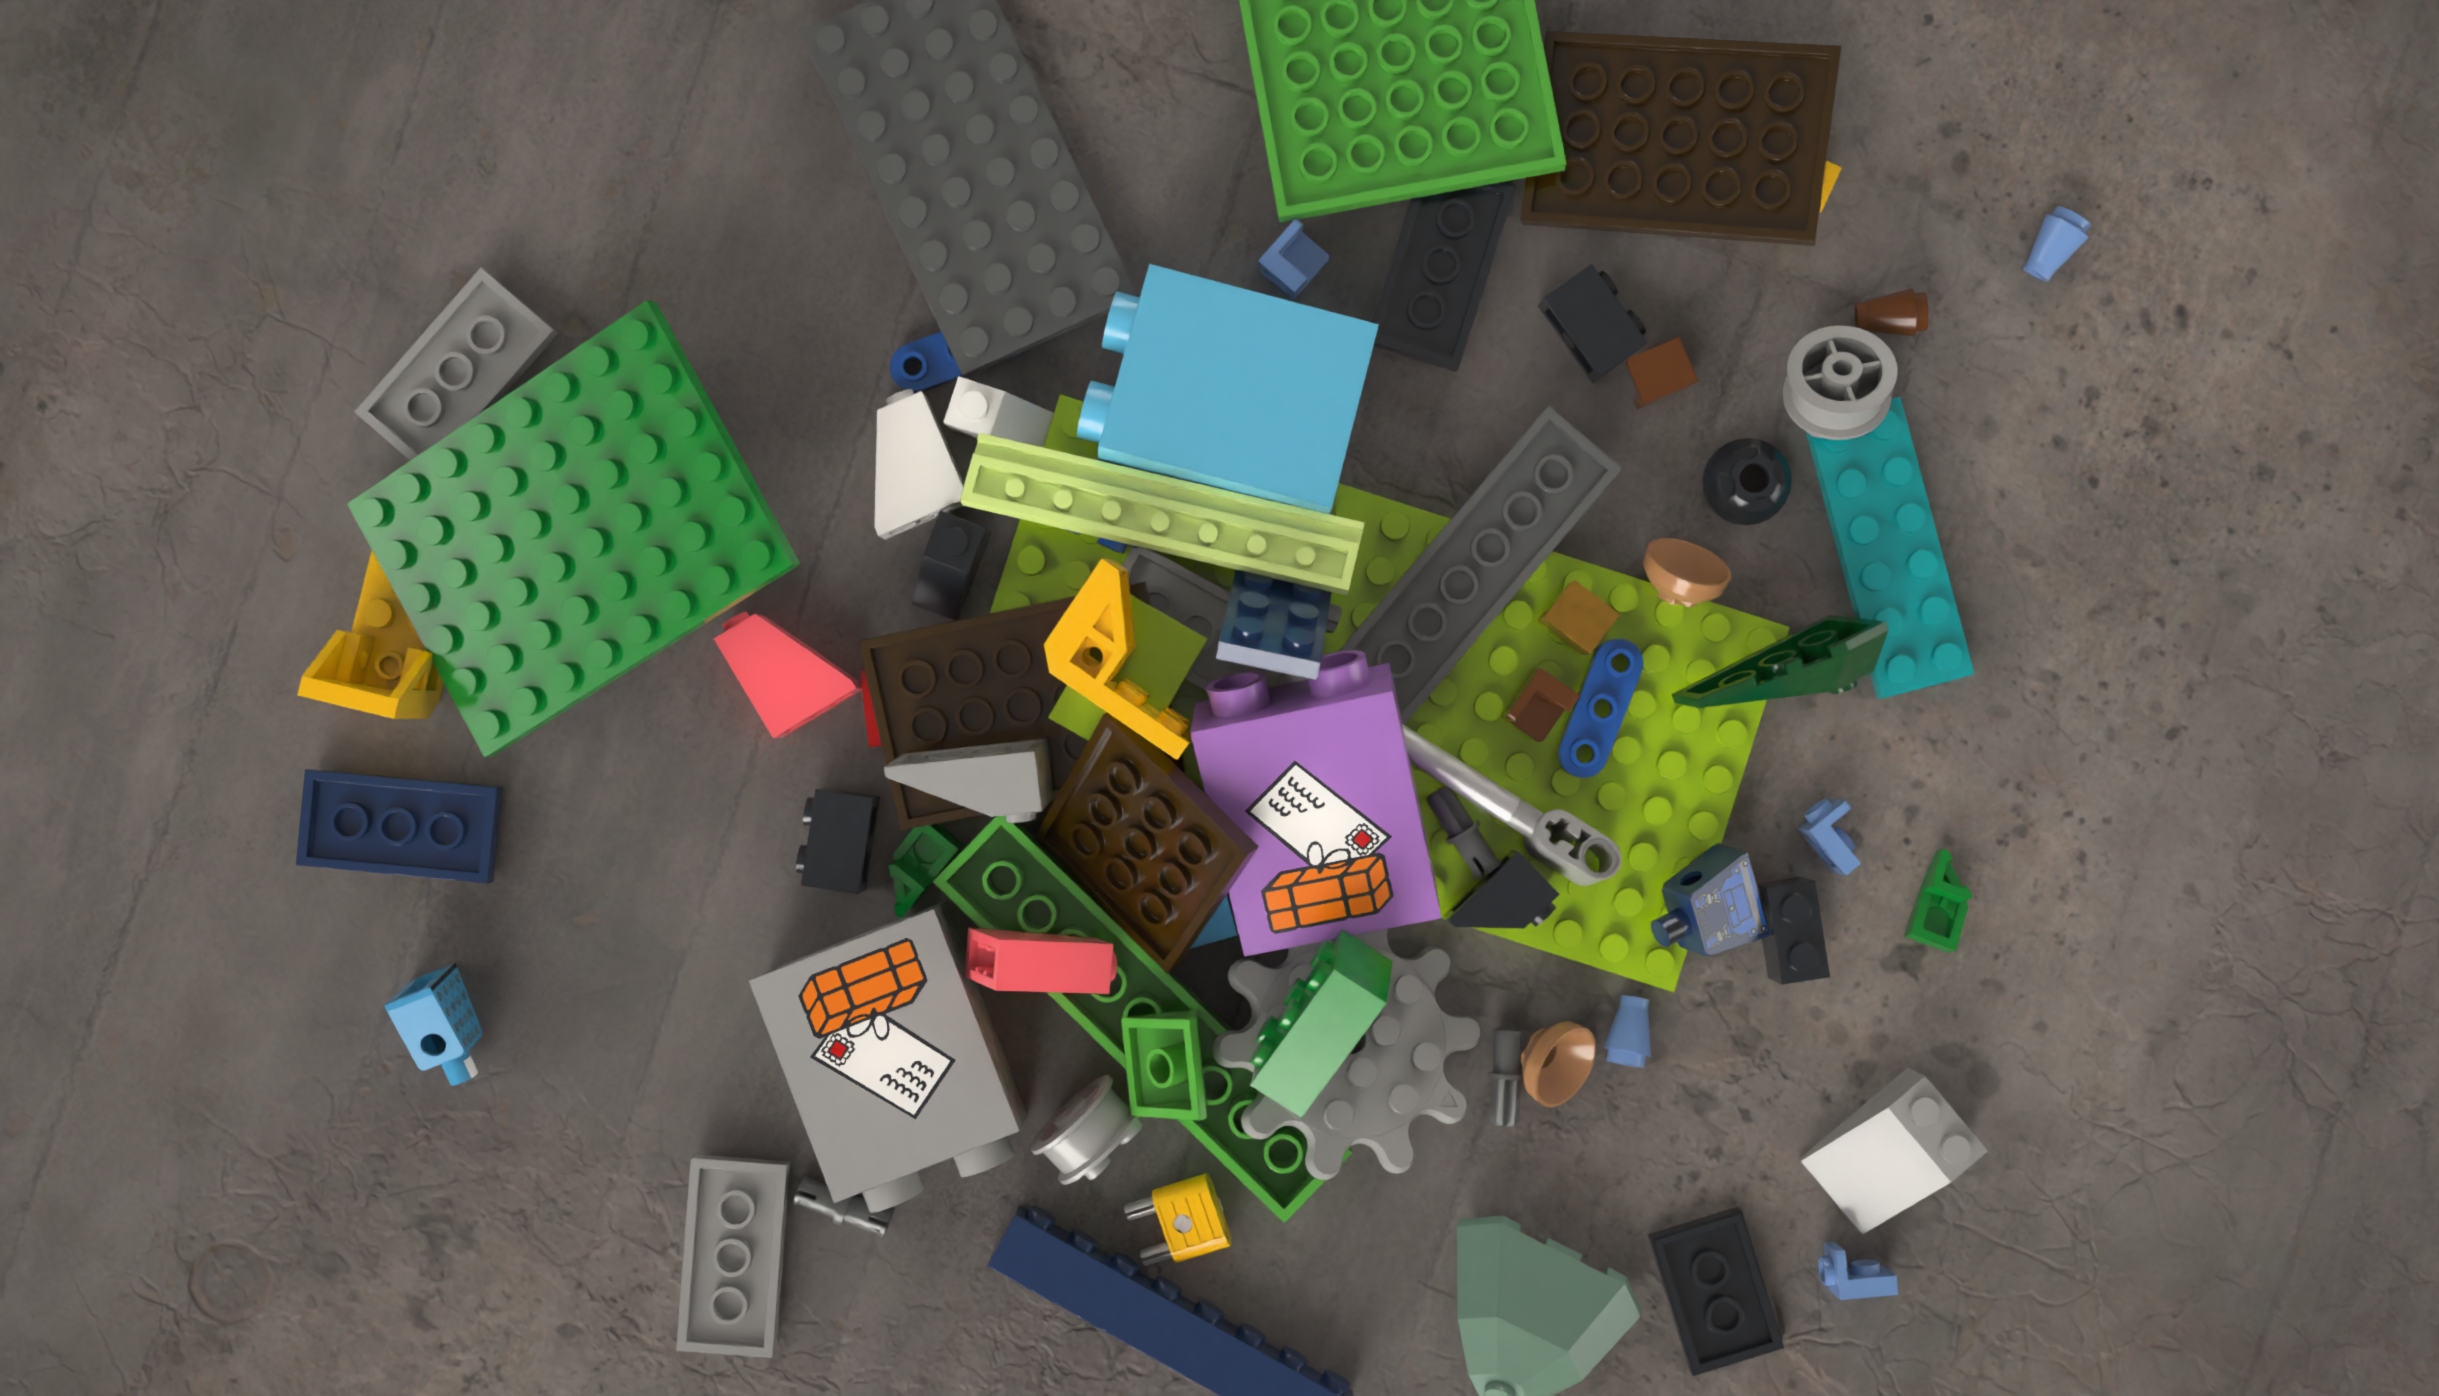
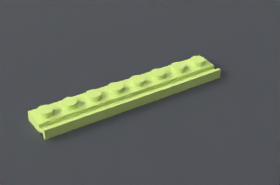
M978 434L975 453L972 455L960 498L963 506L1348 596L1365 522L992 435Z

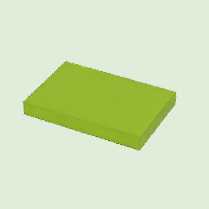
M1130 593L1136 647L1114 680L1119 683L1120 681L1123 682L1126 678L1144 689L1150 695L1146 702L1161 712L1172 703L1208 638ZM1092 647L1090 656L1101 663L1103 659L1102 652L1097 647ZM1067 685L1048 718L1089 741L1106 711Z

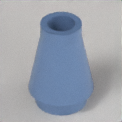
M2057 206L2051 215H2045L2029 259L2023 269L2035 278L2049 282L2052 275L2088 239L2086 232L2091 224L2079 214L2067 208Z
M1621 995L1620 1005L1603 1046V1049L1607 1050V1062L1638 1068L1645 1067L1646 1057H1651L1648 1013L1650 1000Z

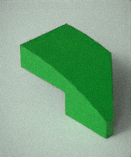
M938 823L913 828L893 853L894 861L888 865L890 877H893L896 894L895 915L900 919L916 903L963 845Z
M1940 849L1936 851L1920 887L1904 937L1951 953L1957 949L1969 907L1966 900L1973 896L1967 886H1962L1950 863L1953 860L1950 852Z

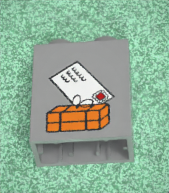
M946 901L769 969L749 980L834 1203L863 1193L870 1213L882 1211L901 1204L925 1190L918 1173L921 1169L953 1157L960 1177H968L996 1167L1015 1156L1008 1136L1020 1131L1028 1114L978 984L964 977L966 953Z

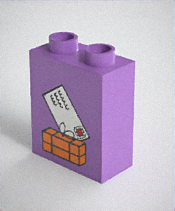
M1349 650L1323 655L1317 680L1308 678V680L1268 687L1264 672L1244 671L1223 676L1209 683L1206 687L1209 700L1195 703L1190 731L1204 792L1259 846L1229 890L1244 957L1322 942L1324 940H1332L1338 936L1342 929L1353 936L1440 919L1441 912L1437 883L1390 663L1368 667L1364 652Z

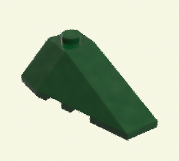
M1828 615L1673 693L1672 697L1676 704L1705 708L1830 692L1831 694L1843 693L1855 688L1858 685V679L1874 672L1889 630L1886 621Z

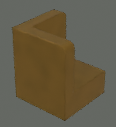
M1572 581L1550 609L1541 614L1538 621L1580 654L1586 655L1594 650L1620 614L1580 583Z

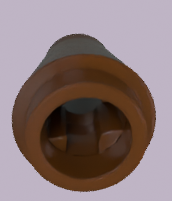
M1913 288L1866 300L1865 302L1855 303V326L1868 332L1915 336L1916 331H1927V295L1925 292L1914 293Z

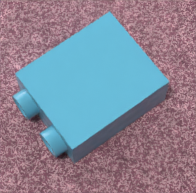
M1149 264L1140 297L1118 291L1114 295L1106 322L1102 348L1122 353L1124 356L1115 387L1091 380L1080 414L1077 438L1099 444V461L1330 514L1379 324Z

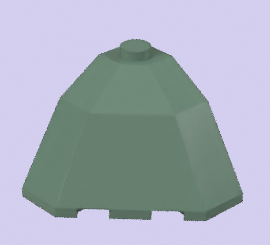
M1505 1216L1458 1219L1457 1316L1468 1375L1478 1395L1553 1396L1581 1382L1641 1316L1642 1309L1627 1276L1611 1268L1602 1273L1580 1262L1582 1254L1550 1238L1541 1243L1519 1232L1521 1224Z

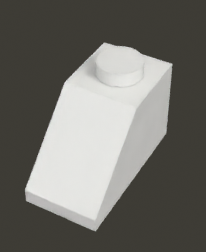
M958 376L943 423L952 431L977 438L979 433L1043 447L1054 413L1005 391Z

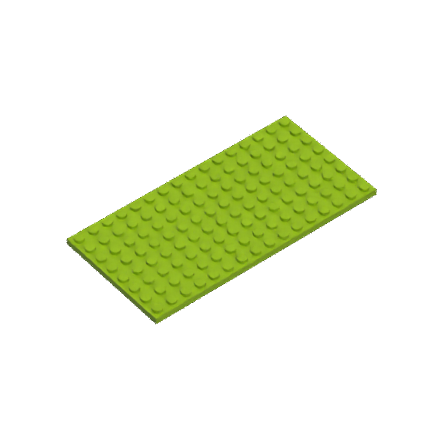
M1060 394L1043 448L1098 460L1099 444L1077 438L1083 401ZM1338 483L1330 514L1365 522L1348 596L1334 592L1331 594L1330 603L1340 606L1342 615L1336 630L1333 633H1325L1322 656L1340 650L1449 522L1450 518ZM1020 519L990 613L1076 596L1101 558L1113 559L1120 565H1123L1132 548L1127 547L1125 553L1121 554L1097 543L1099 537L1083 533L1077 535L1065 529ZM1155 551L1229 593L1231 592L1236 569ZM1552 551L1405 723V726L1544 814L1556 809L1569 812L1613 840L1621 852V865L1614 876L1590 886L1577 885L1532 857L1524 847L1523 834L1456 793L1472 820H1479L1481 823L1478 829L1497 859L1499 858L1501 861L1512 849L1520 852L1560 894L1552 901L1556 906L1555 910L1536 927L1530 923L1525 928H1471L1675 992L1688 950L1680 947L1677 942L1668 947H1663L1652 933L1651 922L1668 913L1662 894V887L1667 880L1717 843H1722L1767 700L1697 708L1674 703L1672 694L1786 637L1790 627L1710 601L1699 603L1690 608L1679 604L1672 605L1657 596L1658 591L1651 582ZM1572 581L1580 583L1620 614L1594 650L1586 655L1580 654L1538 621L1541 614L1550 609ZM1609 640H1628L1640 650L1643 657V669L1608 760L1598 774L1587 778L1575 777L1566 773L1558 762L1557 747L1572 708L1569 712L1562 713L1542 742L1535 741L1501 717L1533 669L1541 668L1578 694L1596 649L1602 643ZM1616 654L1611 660V666L1616 672H1622L1627 666V660L1623 655ZM1185 679L1172 701L1174 711L1191 722L1187 729L1190 732L1195 703L1209 700L1206 690ZM1604 699L1597 700L1593 706L1594 713L1600 718L1605 717L1609 713L1608 702ZM1191 741L1183 753L1186 767L1185 774L1204 792L1193 742ZM1586 744L1580 745L1576 750V758L1581 763L1588 762L1591 759V748ZM1411 764L1437 883L1441 918L1446 919L1444 915L1483 877L1474 879L1472 872L1454 844H1447L1446 839L1449 836L1427 803L1426 798L1436 789L1445 785ZM1547 827L1546 829L1549 830L1552 835L1553 829L1551 827ZM1550 836L1549 841L1552 844L1556 843V841H1554ZM1586 850V865L1590 870L1598 872L1599 860L1592 851Z

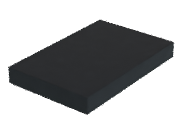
M1739 1207L1647 1234L1689 1372L1692 1376L1785 1348L1744 1215Z

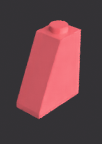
M747 611L742 612L723 623L722 627L725 632L713 638L773 738L785 737L862 690L861 683L856 678L764 615L753 614L749 616Z
M968 928L964 977L995 991L1109 994L1110 981L1115 978L1117 972V958L1113 952L1114 944L1097 938Z

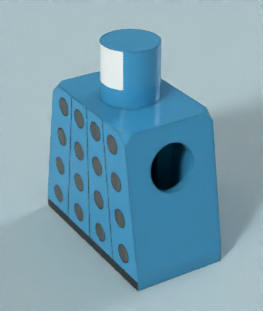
M456 963L410 980L384 1005L420 1070L425 1071L441 1064L451 1086L463 1083L478 1074L469 1050L482 1037V1029Z

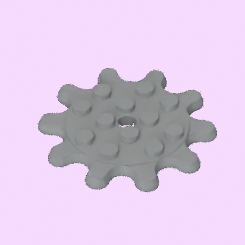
M1389 929L1353 935L1393 961L1387 1004L1361 1037V1049L1355 1054L1349 1053L1302 1118L1258 1091L1255 1100L1246 1107L1241 1117L1245 1133L1254 1139H1265L1283 1126L1298 1128L1304 1133L1307 1140L1306 1168L1313 1177L1319 1180L1333 1178L1341 1168L1346 1150L1358 1143L1371 1147L1376 1153L1379 1163L1386 1171L1398 1174L1408 1170L1414 1161V1151L1408 1135L1409 1126L1414 1118L1426 1114L1445 1124H1453L1464 1117L1467 1110L1466 1099L1458 1089L1447 1082L1443 1072V1065L1451 1053L1472 1049L1480 1039L1481 1031L1479 1024L1474 1018L1463 1014H1446L1436 1002V987L1448 975L1451 967L1450 957L1442 948L1428 946L1412 958H1401L1396 956L1388 945L1387 935ZM1322 942L1288 948L1287 958L1276 967L1264 966L1251 958H1241L1230 966L1228 981L1236 992L1243 995L1249 1001L1252 1012L1250 1021L1244 1028L1222 1032L1215 1038L1212 1044V1054L1218 1064L1226 1068H1246L1253 1073L1255 1066L1250 1063V1059L1259 1045L1255 1041L1259 1030L1270 1015L1278 1018L1283 1012L1286 1005L1282 1001L1293 982L1297 978L1305 981L1314 969L1310 966L1311 959Z

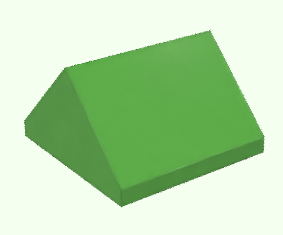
M1197 1009L1122 1017L1121 1023L1131 1116L1198 1121L1207 1119V1099Z

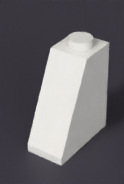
M912 389L898 392L886 399L888 406L877 410L874 527L878 536L885 540L937 518L940 511L949 513L963 507L960 498L965 483L930 401L922 391L914 394Z

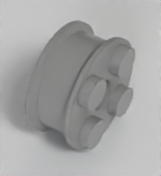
M1829 326L1815 330L1798 341L1789 355L1787 377L1783 386L1785 409L1790 418L1813 437L1847 440L1863 436L1878 427L1888 414L1892 391L1898 375L1896 359L1884 341L1866 330L1851 326Z
M1109 1075L1095 1079L1068 1100L1042 1127L1031 1144L1030 1150L1033 1154L1044 1153L1060 1170L1058 1180L1063 1185L1075 1182L1084 1175L1089 1180L1097 1177L1109 1165L1111 1159L1108 1155L1119 1144L1123 1145L1129 1142L1143 1126L1138 1119L1139 1116H1131L1130 1106H1127L1111 1089L1113 1079Z

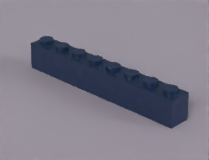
M1019 1205L987 1265L989 1268L1219 1396H1354L1353 1391L1349 1389L1350 1383L1339 1374L1327 1369L1322 1374L1307 1366V1358L1298 1351L1287 1346H1283L1281 1350L1265 1342L1266 1336L1255 1327L1246 1323H1241L1238 1327L1222 1318L1224 1313L1217 1306L1203 1299H1199L1196 1304L1180 1295L1182 1289L1174 1282L1162 1276H1157L1153 1280L1139 1272V1264L1131 1258L1115 1252L1113 1257L1096 1248L1098 1242L1093 1237L1077 1229H1073L1071 1233L1054 1224L1056 1221L1054 1216L1037 1206H1030L1028 1210Z

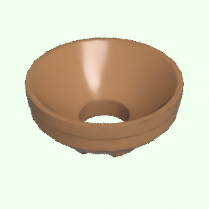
M1658 538L1652 540L1647 546L1643 559L1646 575L1653 584V587L1658 591L1657 596L1672 605L1679 604L1690 608L1699 603L1710 601L1720 597L1730 582L1731 572L1726 563L1711 551L1697 544L1675 538Z
M1570 1021L1557 1023L1546 1029L1543 1028L1536 1031L1530 1037L1528 1046L1521 1054L1524 1085L1528 1094L1546 1107L1559 1106L1573 1097L1588 1078L1594 1064L1597 1047L1593 1033L1584 1026Z

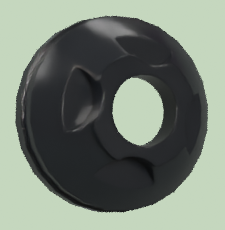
M1744 438L1726 443L1714 452L1704 469L1702 483L1707 503L1718 516L1733 524L1754 525L1770 519L1779 512L1790 494L1792 479L1787 460L1777 448L1763 440ZM1747 465H1757L1766 474V485L1758 493L1746 491L1740 483V473Z

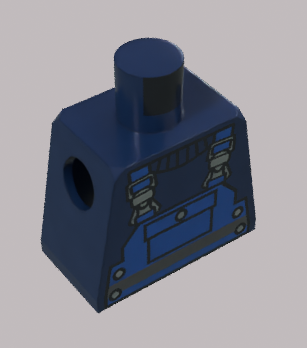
M1719 843L1709 848L1663 884L1662 894L1668 913L1651 922L1652 933L1663 947H1668L1677 942L1680 947L1703 956H1711L1771 935L1748 852Z

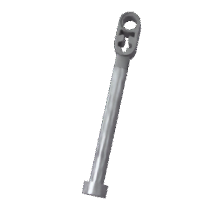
M1285 673L1279 685L1308 680V678ZM1403 725L1411 764L1523 834L1524 847L1532 857L1580 886L1593 885L1617 873L1621 865V852L1613 840L1567 811L1556 809L1544 814ZM1547 827H1551L1553 829L1552 835L1550 831L1546 829ZM1550 836L1554 841H1556V843L1552 844L1549 841ZM1586 850L1592 851L1599 860L1598 872L1590 870L1586 865Z

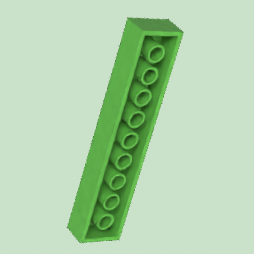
M1005 815L996 816L941 872L933 883L982 929L1090 937L1114 944L1113 952L1117 958V972L1115 978L1110 981L1109 994L1047 993L1125 1069L1122 1017L1197 1009L1207 1099V1119L1200 1121L1177 1120L1285 1223L1326 1180H1319L1308 1172L1305 1165L1307 1140L1304 1133L1298 1128L1283 1126L1265 1139H1254L1245 1133L1241 1123L1243 1111L1258 1095V1090L1250 1086L1253 1073L1246 1068L1223 1067L1216 1062L1212 1054V1044L1215 1038L1222 1032L1234 1030L1173 970L1166 974L1033 839L1034 836L1020 822L1007 823ZM1351 1146L1346 1150L1342 1163L1353 1153Z

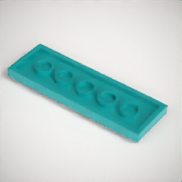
M1901 397L1891 399L1888 414L1882 423L1863 436L1847 440H1831L1813 437L1805 431L1854 616L1860 619L1886 621L1889 630L1875 670L1870 673L1876 698L1883 699L1974 675V669Z

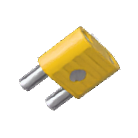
M1208 1173L1152 1190L1151 1197L1124 1206V1211L1127 1213L1126 1217L1129 1221L1154 1213L1158 1215L1167 1242L1141 1249L1140 1258L1145 1266L1173 1258L1177 1263L1231 1246V1236L1223 1214V1207Z

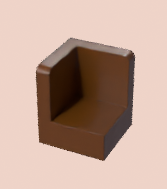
M1680 337L1632 356L1626 361V366L1639 394V397L1633 401L1637 410L1688 389L1698 382Z
M1535 668L1524 681L1501 717L1535 741L1542 742L1562 713L1569 712L1580 695L1541 668Z

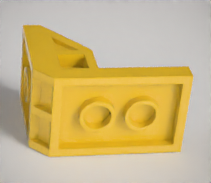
M372 550L352 631H335L302 675L297 695L393 719H429L440 701L444 682L432 661L433 653L425 649Z
M1101 558L1044 643L1049 673L1178 760L1192 741L1191 734L1187 730L1191 722L1169 707L1160 712L1148 704L1146 700L1150 695L1132 681L1125 678L1123 682L1120 681L1118 683L1114 680L1136 647L1128 569L1113 559ZM1092 647H1097L1102 652L1103 659L1101 663L1090 656Z

